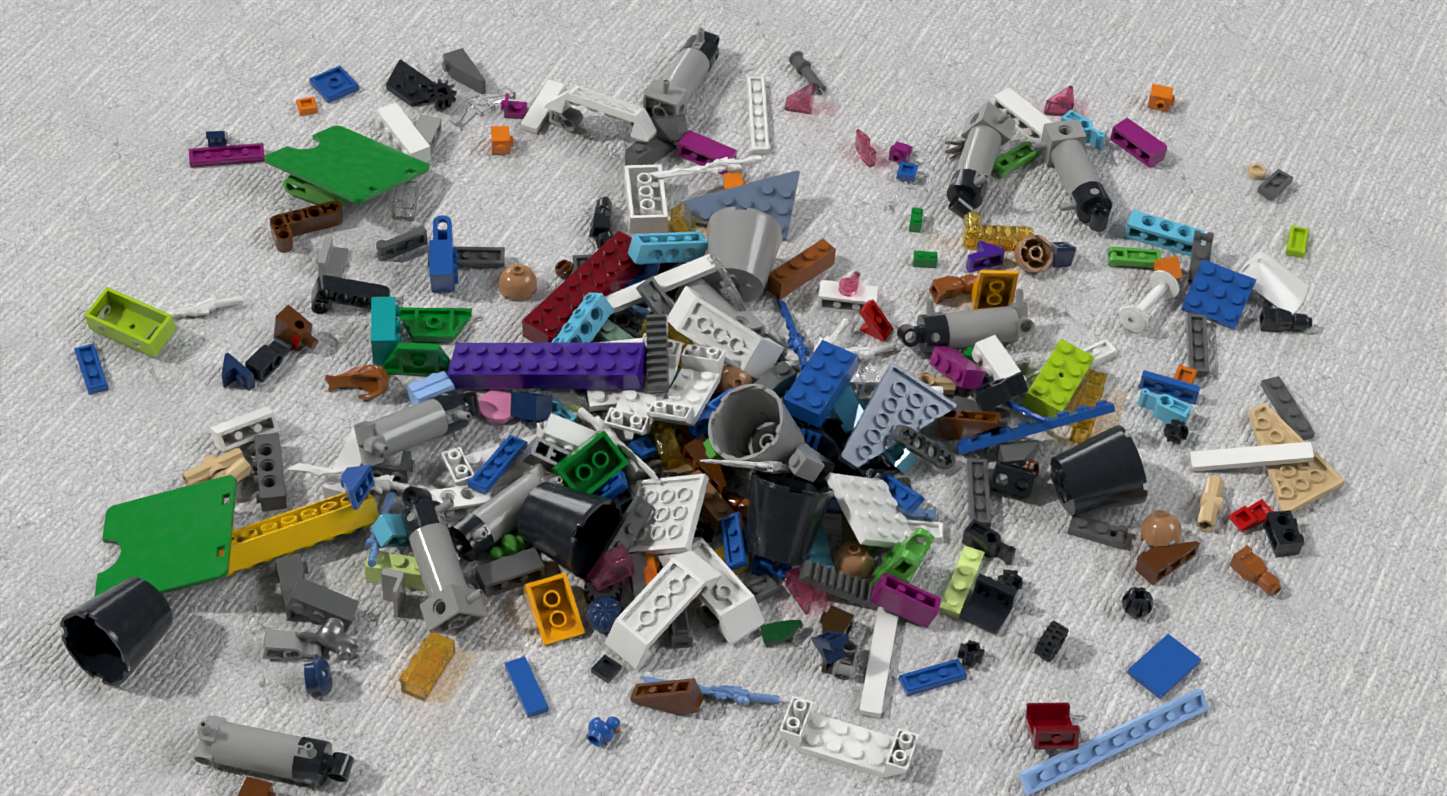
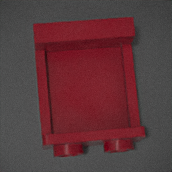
M1068 702L1026 704L1025 724L1034 750L1078 749L1080 729L1078 725H1072L1069 716L1070 704Z

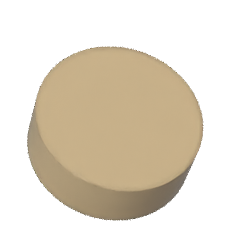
M1253 163L1249 166L1247 174L1251 179L1262 180L1266 175V168L1262 164Z

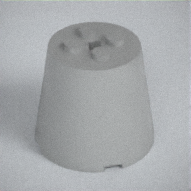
M729 207L714 213L710 217L707 226V241L709 242L707 255H710L717 271L706 275V282L727 301L750 302L759 298L764 291L782 243L783 236L780 224L770 215L748 207L747 210H736V207Z
M745 384L728 392L720 399L722 402L716 411H712L709 419L708 436L714 450L727 460L748 462L777 461L787 464L796 449L805 443L801 430L780 397L774 391L761 384ZM745 468L751 472L755 470L752 468Z

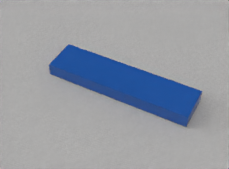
M510 434L468 481V488L486 495L528 447V442Z

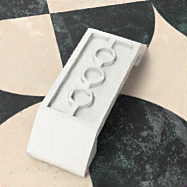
M580 86L567 90L545 104V108L550 109V112L554 114L563 113L572 105H582L590 111L603 112L607 117H618L625 123L633 122L634 125L630 137L635 138L636 141L641 143L648 142L657 134V129L645 108Z
M685 286L668 315V322L678 332L700 346L725 350V362L740 368L756 379H759L775 365L784 347L770 338H763L703 300L702 295Z
M644 333L640 342H644L647 346V335ZM668 339L669 388L676 374L682 349V342ZM646 373L643 389H624L616 408L610 407L604 420V425L641 435L649 433L655 420L647 416V411L653 401H663L667 393L649 394L647 389L648 375Z
M688 344L681 355L682 369L669 389V393L666 394L663 401H653L647 411V416L656 421L694 427L720 382L726 351L715 347L709 348Z
M546 421L537 423V434L521 439L529 444L536 436L541 438ZM499 446L466 456L461 447L442 452L441 456L457 486H466L468 481ZM526 449L494 486L521 478L525 471L533 467L522 461Z
M694 537L690 550L722 574V578L709 592L703 588L697 596L719 619L718 631L732 645L761 628L762 625H765L764 618L754 595L703 538ZM684 552L656 554L655 559L664 568L673 557Z
M692 550L673 557L618 616L605 641V645L637 670L651 655L648 648L704 588L709 592L722 578V574Z
M792 696L779 733L798 752L882 778L907 772L919 734L898 728L895 737H891L813 713V702Z

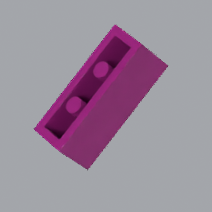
M1128 117L1113 126L1110 140L1147 167L1152 168L1165 159L1168 146Z
M691 130L678 142V156L700 166H706V163L710 164L716 159L724 157L736 159L737 156L736 149ZM725 170L718 173L724 175V173H728L729 171Z
M935 346L929 362L932 367L961 388L976 389L981 387L986 372L956 349Z
M884 572L873 587L870 602L928 628L939 612L941 598Z

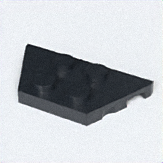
M400 59L386 83V89L408 105L416 106L429 102L430 99L426 98V94L429 93L427 87L431 86L432 80Z

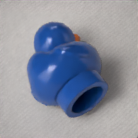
M614 716L609 717L606 722L601 720L600 717L593 718L588 724L589 733L586 735L587 740L595 746H601L603 743L610 742L614 737L613 732L620 733V720Z

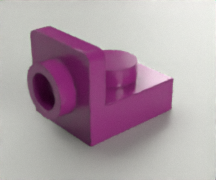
M506 93L505 100H501V110L504 111V118L524 119L527 114V102L509 101V93Z
M896 141L890 147L888 160L900 163V161L907 163L913 151V146Z

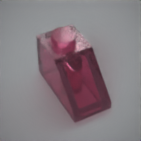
M620 544L604 552L587 574V577L599 592L635 573L633 557L625 546Z
M801 566L786 572L784 585L805 615L810 613L817 589L799 583Z

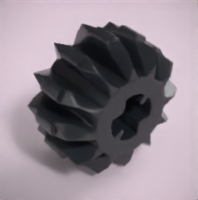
M438 79L437 83L432 81L431 86L427 87L429 93L426 94V98L430 99L429 105L434 103L435 109L438 106L442 110L445 109V106L450 108L452 103L456 101L454 96H456L457 91L452 90L454 84L448 85V80L442 83L441 79Z

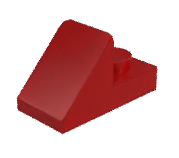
M874 299L868 300L859 311V314L865 321L859 329L861 332L880 341H885L894 330Z

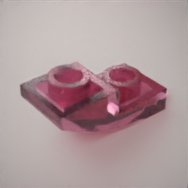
M857 129L855 135L856 151L862 161L871 168L875 166L877 152L873 147H870L871 139L868 135Z

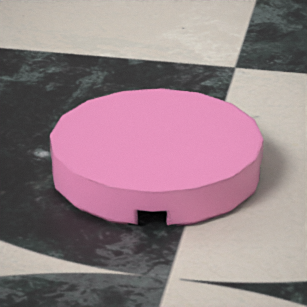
M492 390L481 397L479 401L480 415L487 422L504 424L511 418L512 420L515 418L510 416L511 392Z

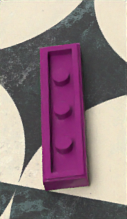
M255 143L189 149L190 168L265 162L264 144Z

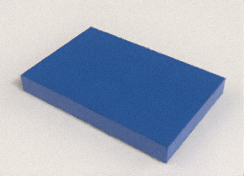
M1167 634L1128 669L1127 674L1161 699L1200 664L1201 658Z

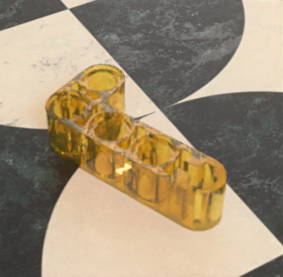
M975 211L965 214L963 220V246L969 250H977L978 241H983L1003 248L1005 251H1014L1021 239L1034 235V230L1031 227L981 225V215Z

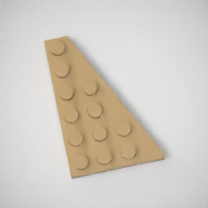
M1265 402L1250 410L1249 418L1259 446L1305 442ZM1314 450V462L1266 466L1280 511L1291 510V513L1340 488L1345 480Z

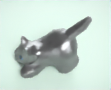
M630 457L626 458L629 463L620 471L626 475L628 485L637 483V480L651 479ZM649 460L645 462L655 474L663 472L660 467L663 465L662 460Z
M329 618L326 624L321 626L316 633L305 631L297 635L299 638L318 641L324 647L334 650L337 653V664L347 659L359 657L356 650L360 647L359 643L355 638L344 635V624L338 618Z

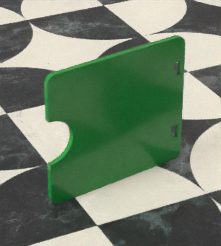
M338 125L313 135V140L319 143L317 147L297 149L286 146L265 156L266 164L353 203H363L428 172L430 165L426 162Z
M227 475L109 507L105 515L102 540L104 543H118L121 547V553L117 561L109 569L97 574L94 597L130 577L146 580L161 594L226 577L230 565L237 491L236 478L233 475ZM229 497V504H224V499ZM224 549V556L219 557V550Z

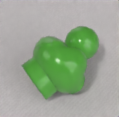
M505 534L501 539L500 547L491 548L489 557L495 561L504 556L519 553L525 550L524 541L520 536L515 537Z

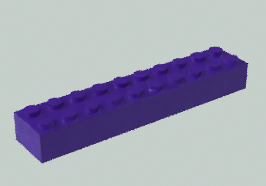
M644 342L456 343L447 376L454 384V389H643L647 373V349Z

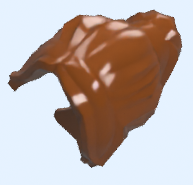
M369 364L354 367L336 376L327 374L324 380L329 384V392L335 388L343 387L363 388L370 393L359 395L358 398L367 400L378 397L388 388L389 374L381 365Z

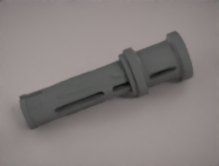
M801 51L793 52L789 57L790 64L796 67L798 74L805 77L817 95H822L823 93L820 91V88L825 92L826 86L811 69L810 62L803 58Z

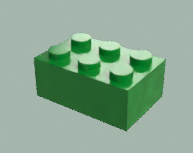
M598 430L551 469L556 476L562 477V484L565 487L592 494L629 462L604 430Z

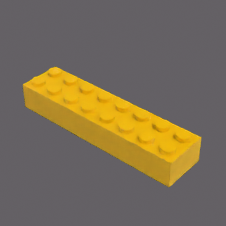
M343 492L233 530L230 565L227 576L234 574V571L240 569H250L260 562H270L277 556L290 555L297 549L310 548L317 542L330 541L337 535L350 534L357 528L370 527L379 517L374 497L369 493L359 509L353 510L346 493ZM224 549L219 550V557L224 556Z

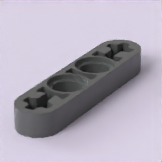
M897 426L894 429L893 439L897 444L940 469H951L953 467L955 457L951 451L909 426ZM917 438L920 441V445L918 448H916L914 444ZM931 446L934 450L932 457L929 456L928 452Z

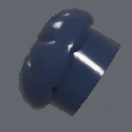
M603 596L590 603L586 612V618L593 629L602 634H609L615 620L624 611V608L617 599Z
M315 657L313 662L304 664L307 695L320 692V695L325 696L332 690L333 678L330 672L331 669L328 662L322 657Z

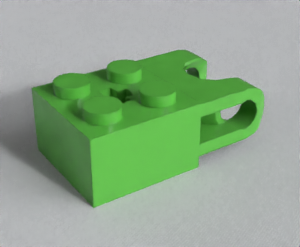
M289 175L283 181V186L287 193L317 204L337 201L343 206L348 201L293 175Z
M919 527L902 543L898 541L892 550H888L883 556V565H879L874 571L873 586L876 585L884 572L909 583L926 556V551L934 541V536L926 529ZM917 537H922L926 541L921 544L917 541Z

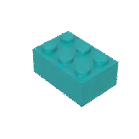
M372 297L373 365L383 366L397 344L401 343V334L397 332L401 330V319L397 318V316H400V305H396L395 297Z

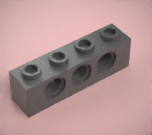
M279 433L254 435L255 444H251L252 456H256V459L252 460L254 472L258 471V475H254L255 488L259 487V491H255L257 504L261 503L262 511L287 509Z

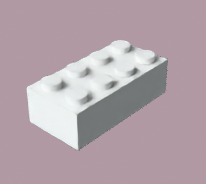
M661 164L624 166V187L630 234L667 233L668 213L663 178H657L649 174L662 171Z

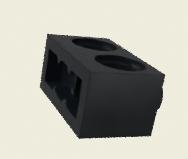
M997 460L990 487L994 488L993 490L998 493H1005V491L1013 493V496L1019 499L1029 498L1037 471ZM1005 474L1008 477V481L1001 482L997 476ZM1020 479L1026 480L1028 486L1021 488L1018 486L1017 481Z
M1291 510L1268 512L1263 527L1275 557L1299 555L1301 547L1304 545V537L1299 533L1297 520L1293 518Z

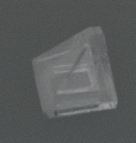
M871 363L856 374L862 382H879L882 379Z

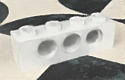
M468 485L430 490L432 500L443 503L450 498L454 501V506L444 512L446 521L461 519L491 499L490 492L484 495L468 488Z

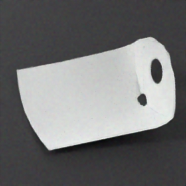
M1264 252L1256 253L1238 272L1256 279L1253 290L1278 308L1290 311L1292 314L1303 303L1308 291L1307 284ZM1261 258V263H1256Z

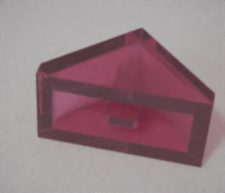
M812 82L787 96L784 109L791 112L812 114L816 84Z
M1070 85L1046 100L1044 114L1064 116L1068 111L1073 110V87Z

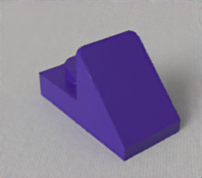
M978 241L976 253L969 254L967 257V271L971 273L1002 265L1005 250L992 244Z

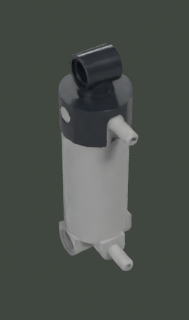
M1016 289V303H1009V306L950 313L934 312V299L928 298L926 300L927 314L918 316L917 326L910 324L901 325L897 330V337L908 347H914L919 343L922 353L933 352L935 346L954 349L966 348L968 346L974 347L975 343L993 335H996L1001 343L1017 342L1019 337L1031 335L1035 325L1028 318V304L1024 303L1023 289ZM912 332V336L909 339H905L906 334Z
M450 390L374 421H363L354 425L363 466L377 465L384 462L386 457L466 428L471 417L481 413L477 393L467 392L459 394L454 390Z
M538 463L525 471L521 478L472 513H468L450 526L448 530L458 561L463 558L468 562H473L490 550L505 534H510L517 529L519 512L528 494L543 482L560 485L563 481L562 477L554 474L548 475L541 463Z
M208 716L206 721L199 723L197 731L200 740L194 760L208 766L215 767V764L292 779L296 782L322 786L326 777L337 782H347L354 763V758L346 753L334 752L332 755V743L329 741L231 723L219 716Z

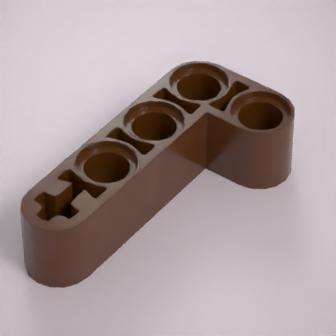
M330 201L272 216L270 218L271 236L277 250L282 253L290 252L294 247L293 237L340 225L343 221L342 205L337 201Z

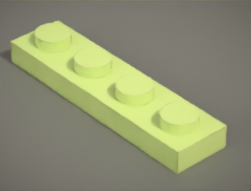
M968 546L964 547L940 604V613L959 619L985 552Z

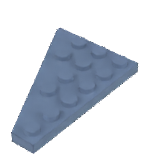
M792 171L681 201L676 220L677 222L707 227L710 217L721 209L736 207V210H747L748 207L773 217L782 228V240H787L800 171Z
M892 362L889 364L838 459L855 470L897 444L893 439V431L897 426H909L919 431L956 408L957 404Z

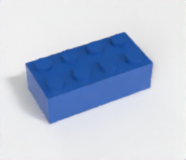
M822 340L784 397V405L790 415L820 428L857 371L858 355Z

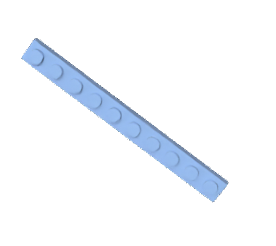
M1203 689L1191 691L1079 744L1078 749H1069L1020 772L1019 776L1025 794L1031 795L1209 710Z

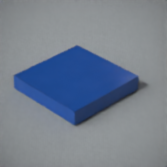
M340 65L309 78L310 84L327 103L359 90V85Z

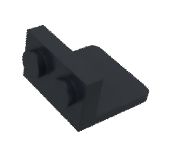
M980 573L976 578L974 592L962 609L960 618L986 631L997 634L1015 606L1018 591L1011 586L1004 585Z

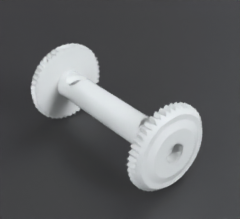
M1161 270L1154 271L1149 279L1152 287L1149 294L1137 306L1132 304L1121 306L1119 318L1127 329L1133 332H1144L1149 326L1146 313L1161 296L1166 299H1173L1178 295V282L1170 273Z

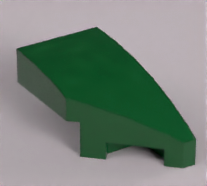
M785 620L762 625L761 631L764 645L767 648L786 641L791 643L794 639L793 635L798 628L801 629L803 627V622L801 620Z

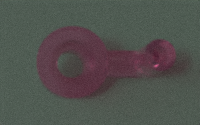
M858 271L853 272L850 278L846 277L840 280L838 288L840 294L851 297L857 293L860 273Z

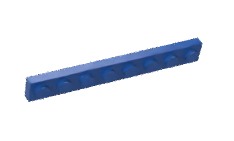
M1101 400L1095 402L1096 405L1092 407L1083 405L1070 413L1068 410L1056 413L1057 416L1052 418L1043 416L1042 418L1045 421L1041 423L1025 421L1019 423L1016 428L1011 429L1008 426L998 429L999 432L991 434V432L979 434V438L976 439L971 437L963 438L960 440V443L956 444V448L959 454L967 453L1115 412V407L1112 402Z

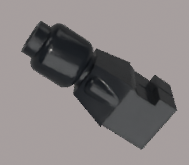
M606 196L601 197L596 202L595 213L590 224L589 237L600 239V233L610 231L611 224H609L611 218L612 202Z
M1263 305L1259 316L1260 331L1279 333L1288 331L1290 328L1305 331L1306 329H1311L1312 317L1301 313H1294L1292 315V312L1285 309H1275Z

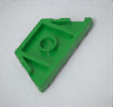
M400 307V316L398 317L401 319L413 342H453L472 317V308Z
M398 343L382 367L386 369L389 375L429 376L432 373H440L442 371L447 374L451 359L439 344Z

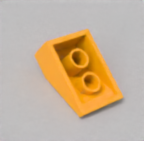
M980 270L972 287V309L1009 306V303H1013L1019 272Z
M566 572L525 584L523 591L544 646L585 634Z

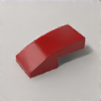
M1261 499L1248 508L1244 505L1230 514L1228 518L1240 532L1263 524L1266 514L1273 511Z

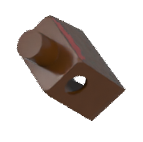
M287 305L275 316L273 339L278 335L294 343L295 347L293 350L300 351L305 346L313 350L319 342L318 339L312 336V323L290 305Z

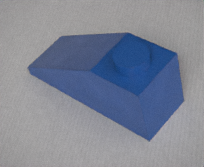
M371 465L347 467L341 475V486L345 489L346 496L353 510L359 509L375 485Z

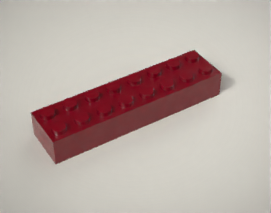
M621 231L615 233L522 320L523 337L534 343H552V340L557 337L563 325L568 322L574 310L579 307L583 298L588 293H602L605 297L620 291L648 265L635 264L629 256L628 250L632 238Z

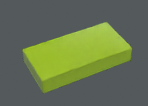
M1291 225L1285 255L1304 259L1309 229Z

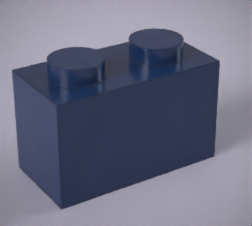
M511 392L510 416L517 417L518 421L530 422V420L534 424L543 422L552 413L553 396L531 392Z

